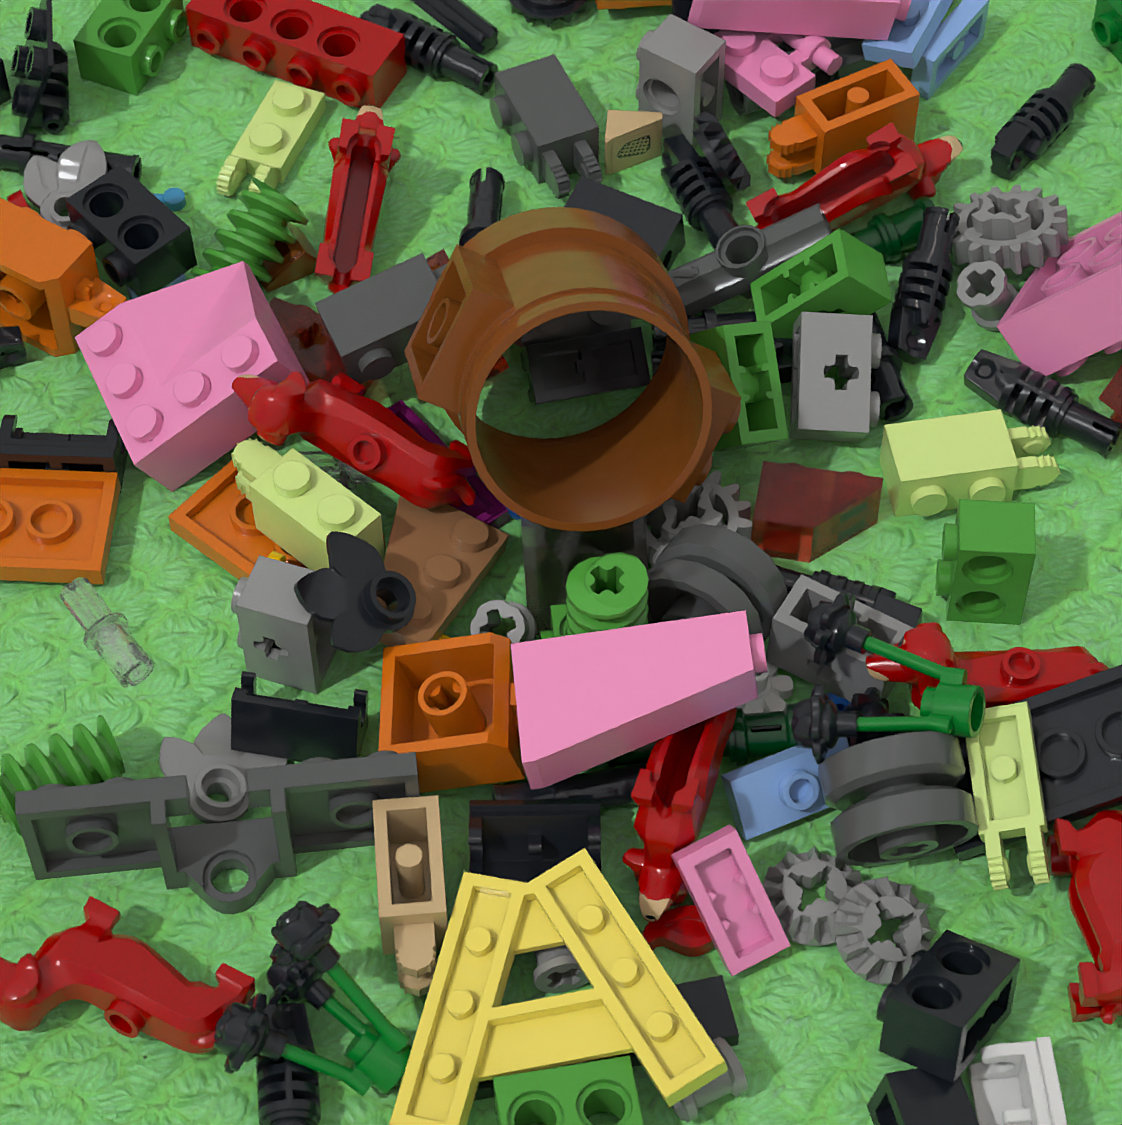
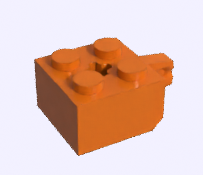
M0 198V327L19 326L24 342L54 357L75 354L80 349L75 337L120 303L126 302L127 298L100 280L93 243L82 233L73 229L66 230L43 219L31 208H21Z
M488 632L383 648L378 751L416 752L419 793L525 779V770L521 758L511 653L512 641L510 638Z

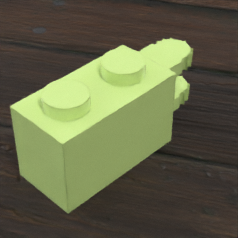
M1001 409L884 425L879 461L895 517L909 515L931 516L941 511L958 509L959 499L1010 502L1012 501L1014 490L1048 485L1050 482H1054L1057 476L1061 474L1054 456H1035L1045 453V450L1051 445L1045 427L1032 425L1029 428L1024 426L1007 429Z
M249 438L240 443L237 442L234 452L231 453L234 468L237 467L238 474L235 476L237 489L241 490V494H246V498L252 502L255 526L260 532L308 569L314 571L329 568L326 537L331 531L344 532L358 537L375 547L382 559L385 558L382 519L378 511L294 448L281 456L268 445L264 446L263 441L259 442L257 439L251 440Z

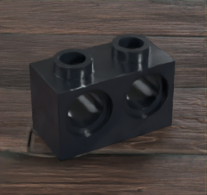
M120 164L65 200L71 221L67 230H76L91 241L95 257L102 262L110 279L119 287L127 285L138 297L162 289L197 265L190 227Z
M946 930L928 951L925 949L918 951L907 975L899 984L891 982L883 992L876 1013L877 1020L883 1022L879 1051L954 1083L979 1053L980 1049L983 1048L1011 1014L1021 959Z

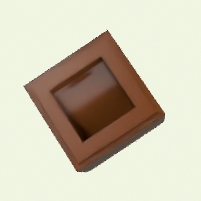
M291 222L287 224V227L297 239L295 244L280 241L275 243V247L285 258L283 263L265 260L262 264L273 278L270 283L259 281L268 292L315 272L318 253L304 233Z

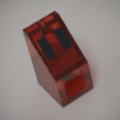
M763 461L753 515L751 541L770 557L810 563L877 523L883 478L866 476L854 471L838 472L804 467L797 463L781 464Z

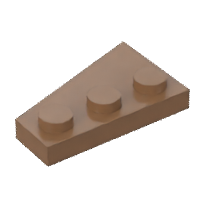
M400 496L383 563L386 571L400 573L410 581L415 590L416 605L410 622L397 632L384 633L379 642L391 647L439 640L505 552L509 535L448 504L426 509L413 505ZM377 597L380 604L387 609L386 603Z

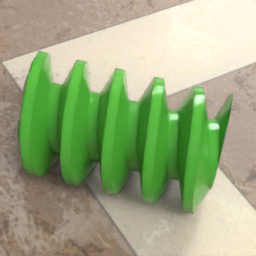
M251 177L261 192L257 193L249 190H242L240 192L239 198L248 209V212L235 209L228 211L227 218L236 231L217 229L214 235L224 250L205 248L202 255L212 269L207 270L194 267L190 273L194 277H198L244 261L250 266L256 280L270 283L273 278L262 265L263 262L267 260L282 264L285 258L275 247V243L280 241L295 244L297 239L288 229L287 224L294 222L307 225L309 222L308 218L298 205L266 183Z
M622 552L609 553L604 556L591 557L574 567L569 573L566 582L567 636L648 624L647 601L649 593L647 587L649 579L646 567L637 556Z
M99 715L96 719V737L85 725L81 723L74 725L73 746H70L57 733L50 735L49 756L47 757L35 744L30 743L26 745L25 766L23 767L9 753L1 756L0 816L3 822H7L20 836L22 834L15 815V792L36 790L47 784H62L68 787L99 784L111 778L122 777V774L125 773L120 751L109 725L102 715Z

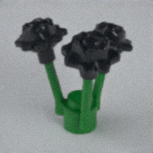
M840 592L833 603L821 600L818 606L811 610L807 617L808 622L807 628L804 630V639L815 648L814 663L829 666L837 655H840L847 649L862 655L870 651L940 680L937 687L928 686L925 689L921 699L920 716L890 713L888 700L880 697L879 690L876 687L867 688L864 694L855 693L851 704L844 707L843 711H838L835 703L829 700L827 693L824 692L823 685L815 684L810 699L802 700L792 708L791 726L797 748L812 749L813 757L818 765L826 760V754L829 749H833L838 739L847 737L849 747L873 739L907 732H942L966 738H976L979 735L985 716V693L981 686L967 684L968 673L966 669L942 666L874 638L872 630L858 625L857 616L854 612L856 598L852 594Z
M298 901L293 908L284 912L277 919L276 926L271 929V934L277 943L269 955L273 962L266 973L267 981L274 990L269 998L268 1005L286 1004L305 999L316 1010L320 1011L322 1008L327 1010L355 1035L344 1052V1056L352 1061L351 1068L287 1042V1035L270 1029L268 1014L264 1012L267 1006V996L262 993L253 996L247 1004L234 1002L227 1006L222 1017L217 1022L213 1045L227 1056L224 1068L225 1072L229 1074L238 1071L244 1062H249L260 1054L275 1061L283 1057L347 1084L361 1096L366 1094L371 1085L382 1094H386L405 1073L412 1046L407 1043L410 1037L395 1027L338 962L340 954L329 941L333 932L331 925L338 920L341 914L336 908H332L329 903L317 908L307 901ZM323 973H328L369 1021L368 1023L364 1024L333 996L336 990L322 979Z

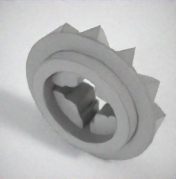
M814 845L807 853L794 855L788 850L782 861L774 867L769 866L763 888L789 940L802 945L823 946L835 943L834 918L837 907L844 895L852 887L861 883L862 880L860 870L853 871L848 865L838 862L836 856L833 857L820 853ZM822 880L826 881L825 898L828 902L817 898L811 905L808 904L802 912L803 889L800 886L811 889L816 883H821Z
M888 877L867 880L852 887L840 901L834 918L836 946L846 965L862 979L879 985H889L891 982L899 983L907 975L918 951L921 949L928 951L930 941L937 933L930 928L926 915L930 905L919 902L911 893L912 885L898 884L890 881ZM880 917L884 921L893 918L901 920L902 924L898 926L899 930L892 935L894 943L891 940L882 942L878 940L869 943L868 939L876 935L875 931L882 925Z

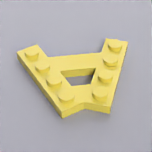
M583 848L528 883L469 872L463 873L389 1125H467L480 1081L632 1052L637 1056L668 1107H671L727 1072L728 1068L725 1060L586 849ZM566 945L592 986V989L501 1006L513 960L517 954Z

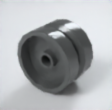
M698 524L682 528L657 557L655 565L647 572L649 579L647 587L649 593L647 620L648 624L746 610L749 635L762 633L763 641H765L770 636L772 618L784 602L788 592L784 577L771 557L749 538L726 527Z
M926 731L877 738L835 753L818 766L825 805L842 811L831 822V834L838 862L851 866L895 864L944 852L967 842L978 834L979 825L972 795L954 787L964 778L965 766L959 740L951 734Z

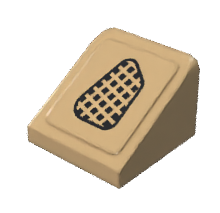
M608 110L605 133V174L610 175L662 155L663 113Z

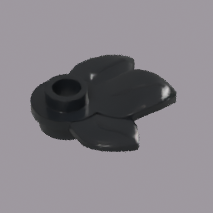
M331 531L326 537L329 568H322L308 573L294 585V592L303 608L315 618L332 623L330 627L331 646L347 653L359 654L367 652L376 647L384 633H394L402 629L412 619L416 605V594L410 581L400 573L386 571L383 560L375 547L358 537L344 532ZM377 597L386 603L387 609L380 604Z

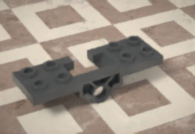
M378 751L367 757L339 760L315 757L299 764L246 769L250 807H271L272 817L171 827L169 817L191 815L190 790L186 775L139 780L115 777L99 784L69 787L62 784H47L36 790L15 792V815L36 880L162 867L167 890L189 887L212 909L222 914H237L252 907L275 878L297 876L295 857L297 853L375 846L372 800L420 797L416 752ZM230 868L242 870L249 876L246 885L237 892L223 893L216 890L213 886L215 877L223 870Z

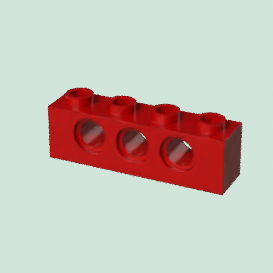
M191 0L185 7L191 46L199 48L208 54H215L245 65L251 70L261 71L288 81L296 86L325 93V96L336 99L347 106L361 108L364 105H373L381 109L407 73L404 34L311 0Z

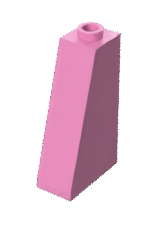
M693 0L687 22L705 29L888 40L894 20L897 19L905 22L912 0Z
M746 610L511 643L521 758L531 790L545 788L758 698L755 674L768 672L763 634L749 635Z

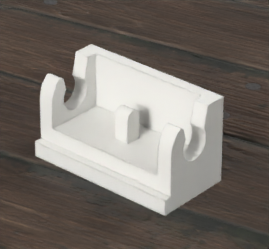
M1038 1037L1036 1041L993 1044L980 1049L982 1062L969 1064L967 1072L974 1112L979 1125H1067L1050 1037Z

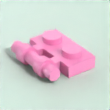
M720 30L714 34L726 40L724 79L774 118L795 105L796 96L815 89L816 75L811 72L813 69L819 67L828 75H833L838 71L843 61L842 57L831 49V42L823 36ZM784 41L794 48L795 51L788 55L776 45Z

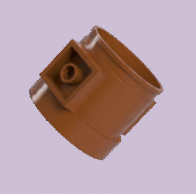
M547 207L524 211L495 222L480 231L463 247L457 244L446 267L437 280L430 300L404 350L418 399L445 409L454 425L465 436L473 464L489 491L503 505L522 518L558 530L583 532L620 526L646 515L669 498L685 504L694 486H700L707 478L712 465V452L722 434L726 435L734 428L741 410L740 401L742 398L717 353L691 342L688 319L682 299L666 268L650 245L624 224L600 213L579 208ZM582 311H613L643 319L667 333L663 358L648 386L628 408L598 427L576 435L560 438H528L498 430L484 423L476 415L481 390L495 363L525 333L549 320Z

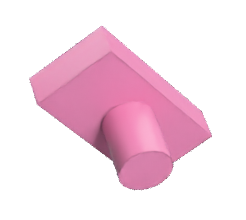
M729 824L671 854L719 957L731 976L791 946L734 827Z

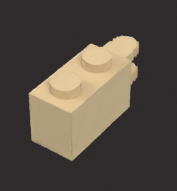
M438 795L372 800L378 911L383 955L396 954L400 989L403 988L405 994L409 993L419 998L429 991L437 964L436 951L441 950L448 927Z

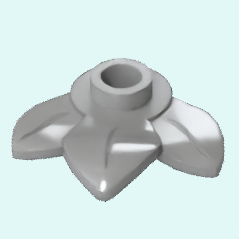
M85 140L75 143L61 154L58 163L42 156H33L26 165L23 186L28 200L40 209L39 215L43 219L67 230V227L71 224L70 217L59 216L58 214L67 209L65 201L67 198L107 173L108 167L105 153L97 141Z
M225 713L219 714L203 727L195 738L194 744L175 737H164L159 754V766L164 777L187 776L191 813L206 824L239 821L246 814L250 805L246 769L287 765V758L231 750V718ZM218 793L224 795L228 801L217 802L207 796Z

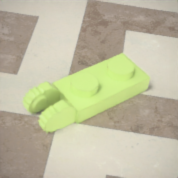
M275 80L233 151L226 158L224 166L221 167L216 183L217 193L228 197L234 196L247 173L255 175L253 176L254 178L274 189L278 183H283L325 112V93ZM251 180L249 191L260 193L261 191Z
M1027 702L985 708L984 721L979 735L976 738H966L975 811L979 825L978 833L982 842H985L993 890L1009 889V880L1011 878L1010 866L1005 855L1002 839L1026 836L1028 869L1035 885L1050 883L1048 855L1043 833L1048 832L1029 705Z

